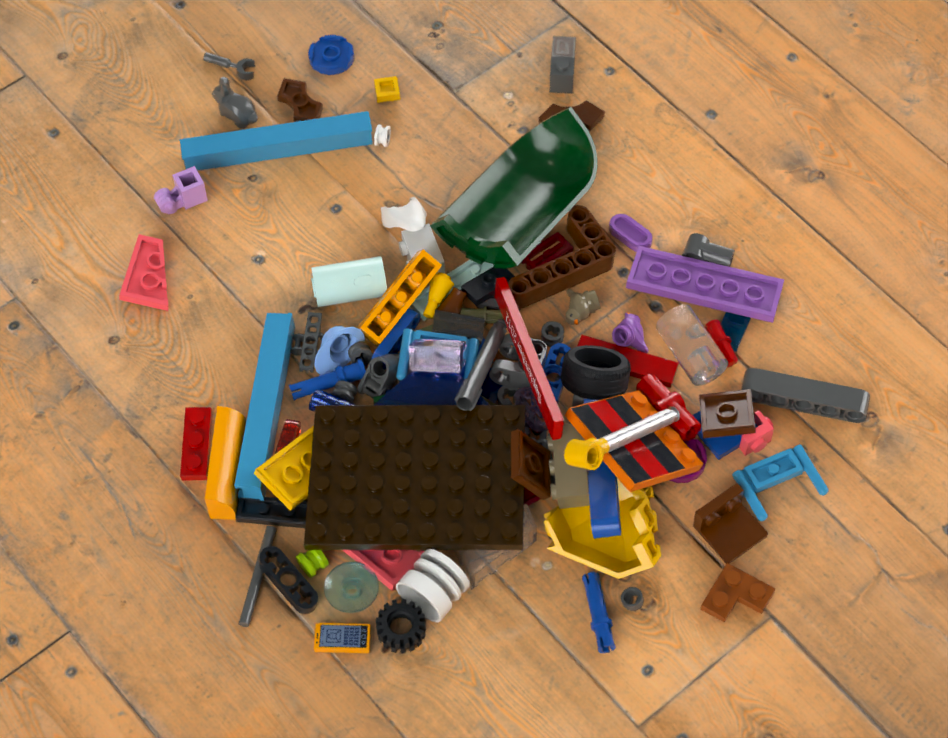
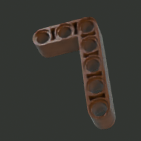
M573 206L568 212L566 231L579 248L578 250L509 280L508 285L518 309L527 307L612 269L616 247L585 206Z

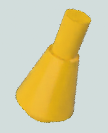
M439 272L430 280L428 303L423 316L432 319L437 306L453 288L454 283L449 275Z

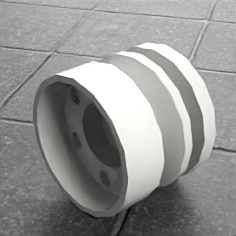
M426 549L422 553L421 559L414 563L415 570H408L396 584V590L402 599H406L407 604L413 601L415 602V607L420 606L426 619L438 623L452 608L451 601L459 600L461 593H464L470 587V583L466 574L450 558L434 549Z

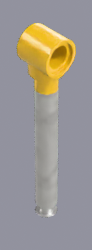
M669 407L599 439L589 438L585 441L572 439L568 442L564 451L565 461L570 466L596 470L601 465L604 454L668 426L673 422H677L680 418L679 411L675 407Z

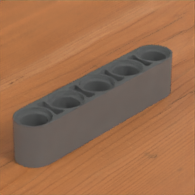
M749 368L745 371L741 390L751 389L752 402L853 423H862L867 419L870 394L865 390L758 368Z

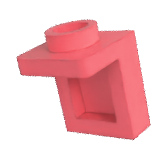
M759 410L754 413V421L758 426L755 428L756 433L744 434L741 437L739 448L745 456L753 451L754 453L761 451L772 439L773 424Z

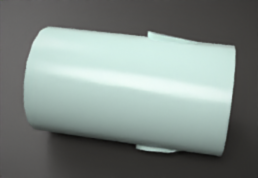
M381 256L311 267L313 293L318 307L380 298L387 290Z

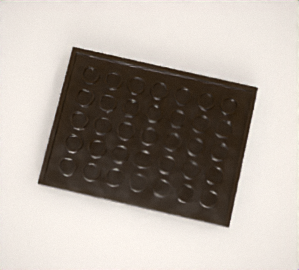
M315 405L304 535L305 550H523L524 486L511 478V432L519 429L525 433V405H475L472 411L462 410L457 405Z

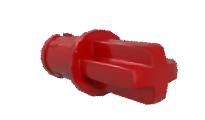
M714 319L706 323L704 328L712 340V348L717 350L725 366L732 367L738 362V358L730 345V337L726 336L719 320Z

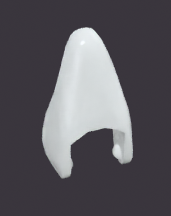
M411 197L409 203L405 206L381 207L382 224L387 228L400 227L408 231H419L425 227L426 211L416 197Z

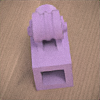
M195 166L172 175L175 185L172 190L162 188L154 195L160 211L167 214H173L182 207L186 210L208 201L204 182Z

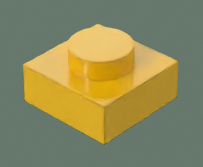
M397 76L374 79L377 103L401 100Z

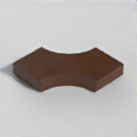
M283 78L277 98L278 101L292 108L294 122L320 118L323 110L322 103L309 97L306 92V82Z
M587 100L580 105L572 107L588 131H591L605 117V111ZM553 103L539 117V123L568 107L558 106Z

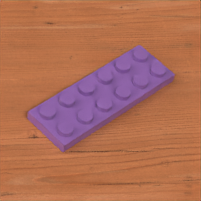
M638 246L627 279L626 288L773 323L784 279Z

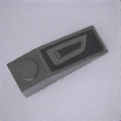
M553 36L550 93L573 94L576 37Z

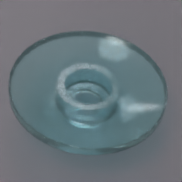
M346 562L336 566L327 575L324 583L327 601L332 607L345 613H356L368 608L375 601L379 591V583L374 571L359 562ZM349 589L357 590L354 594L347 593Z

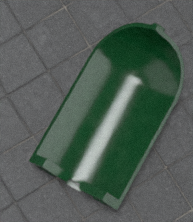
M571 106L547 118L509 146L430 227L451 248L457 246L466 253V258L482 265L484 262L493 264L494 268L504 269L518 266L591 188L596 177L598 160L596 147L588 129Z

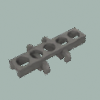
M308 312L305 334L293 335V340L296 342L295 347L291 348L290 352L295 356H301L300 372L310 370V373H314L315 357L318 352V338L322 341L324 336L323 333H320L322 313ZM312 317H317L318 322L311 323ZM314 327L317 330L316 332H310V328ZM310 341H315L314 344H307ZM305 360H311V365L304 366Z

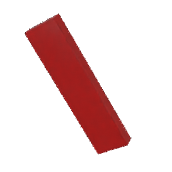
M581 335L577 347L590 345L615 350L624 355L630 362V376L642 379L647 374L655 375L664 386L671 388L679 362Z

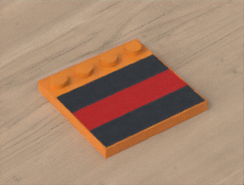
M638 390L571 407L564 416L581 436L587 440L589 438H602L658 412ZM670 425L610 451L603 456L604 463L629 492L698 472L703 466L696 453L685 444Z

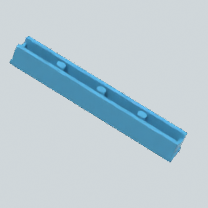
M369 111L180 139L181 154L186 169L195 166L197 171L371 145L372 126Z
M267 313L234 485L235 488L239 489L238 499L252 498L264 501L267 487L254 475L256 468L273 456L291 354L290 350L295 332L292 313Z

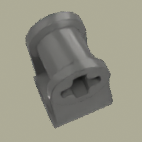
M386 354L373 358L359 383L358 393L366 394L371 398L391 393L397 375L398 357L393 354ZM383 362L386 364V371L383 369Z

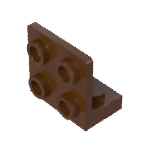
M738 483L695 511L693 527L726 564H730L768 536L765 528L742 504L744 490Z

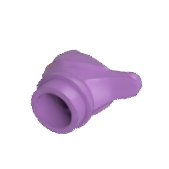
M626 312L625 318L613 329V341L618 346H632L637 351L648 353L649 349L644 342L643 327L640 324L639 316Z

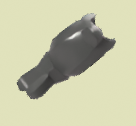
M221 77L219 85L212 92L213 98L219 105L220 115L234 121L235 125L241 129H245L248 124L257 122L258 116L253 102L246 96L234 93L230 88L228 78Z

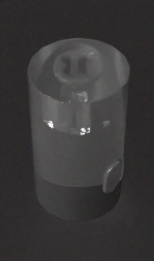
M686 304L676 306L663 314L658 320L656 330L692 384L695 386L705 385L718 378L726 370L728 360L691 306Z

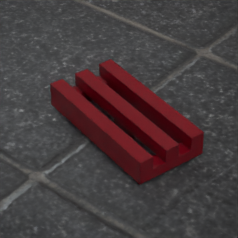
M556 232L539 243L521 263H525L526 268L531 270L573 252L574 247L559 232ZM560 241V243H558V244L555 245L554 247L549 248L550 246H552V245L555 244L556 242ZM541 252H543L542 255H540L539 257H537V258L534 259L533 261L530 260V259H532L533 257H535V256H537L538 254H540Z

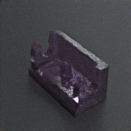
M415 339L409 345V371L461 373V369L466 363V359H463L466 341Z

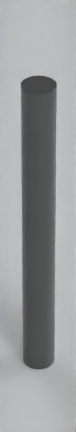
M267 526L238 623L243 627H249L264 576V572L259 566V556L264 548L273 544L277 530L273 526Z

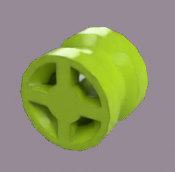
M308 550L295 556L301 569L310 578L316 575L318 569H324L329 565L326 556L321 550Z

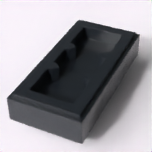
M493 266L461 285V291L467 294L466 297L478 306L495 296L496 278L505 277L507 282H509L515 276L507 268H494Z

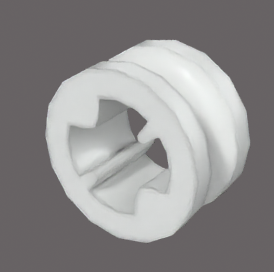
M377 125L374 138L375 146L383 144L384 147H388L391 134L390 126L383 128L382 125Z

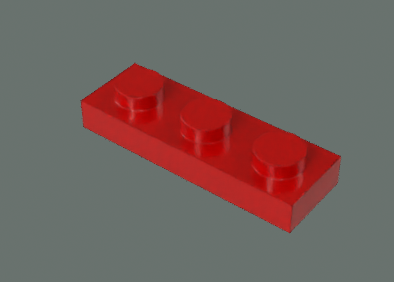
M185 407L180 470L181 481L207 480L212 426L211 407Z

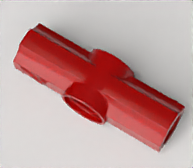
M647 374L642 377L641 381L637 384L636 390H639L647 398L648 402L657 412L669 407H675L679 411L680 418L677 422L670 424V427L679 434L682 440L689 441L695 438L697 433L701 431V424L686 409L681 395L676 391L671 393L655 375Z

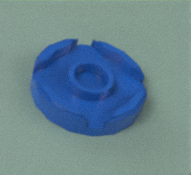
M338 35L322 36L316 43L314 41L308 50L309 63L312 68L325 75L340 74L346 71L354 61L352 44L347 42L346 38Z

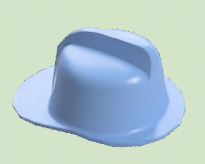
M334 326L325 332L322 337L321 347L315 357L314 365L316 372L319 375L335 371L338 365L346 366L351 361L348 355L350 346L357 342H365L364 333L359 328Z

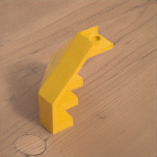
M618 479L621 536L594 539L591 528L590 506L559 509V506L553 508L543 514L545 517L543 522L546 533L553 540L546 549L617 579L654 567L661 557L660 545L655 544L654 533L658 531L656 511L650 508L649 499L654 498L653 487L649 486L629 492Z

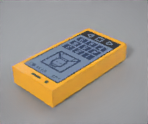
M316 623L314 652L370 653L371 624Z

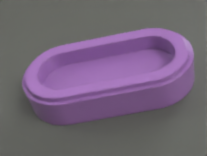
M617 214L610 219V233L631 250L637 252L638 246L651 247V232L630 216Z

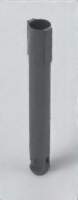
M498 319L490 328L467 379L463 381L454 399L457 406L462 410L472 411L480 397L483 382L507 332L504 319Z

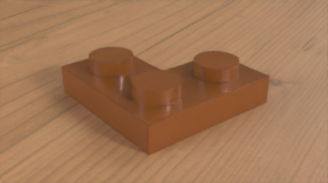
M727 563L701 604L700 610L724 623L737 601L762 614L776 588Z

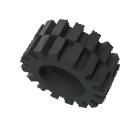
M397 599L392 600L391 606L386 603L384 611L380 609L378 617H376V629L380 643L383 642V646L386 649L391 647V652L396 653L397 649H400L401 653H406V648H409L411 652L415 650V644L419 647L422 644L421 639H425L426 636L425 615L422 613L420 606L415 607V602L413 601L407 604L406 599H401L400 604H397ZM406 618L411 622L412 627L405 634H396L390 628L391 623L395 619Z

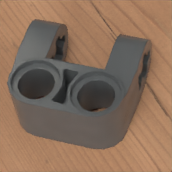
M506 334L499 347L500 353L506 358L517 360L518 363L504 359L496 360L493 362L489 377L499 385L530 391L532 390L511 336ZM531 338L542 368H544L547 345L539 339Z

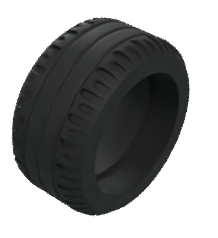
M578 346L569 350L563 358L561 382L569 392L591 400H602L625 394L628 388L631 365L624 355L615 350L600 346Z

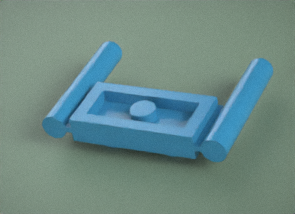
M406 328L403 330L396 377L400 381H404L407 378L410 355H413L412 357L459 364L465 362V380L477 358L479 340L422 330L413 331Z
M802 445L782 451L746 466L743 470H737L732 474L736 483L744 490L743 495L759 521H765L768 515L755 493L797 477L803 472L807 473L820 495L823 496L829 492L828 487Z

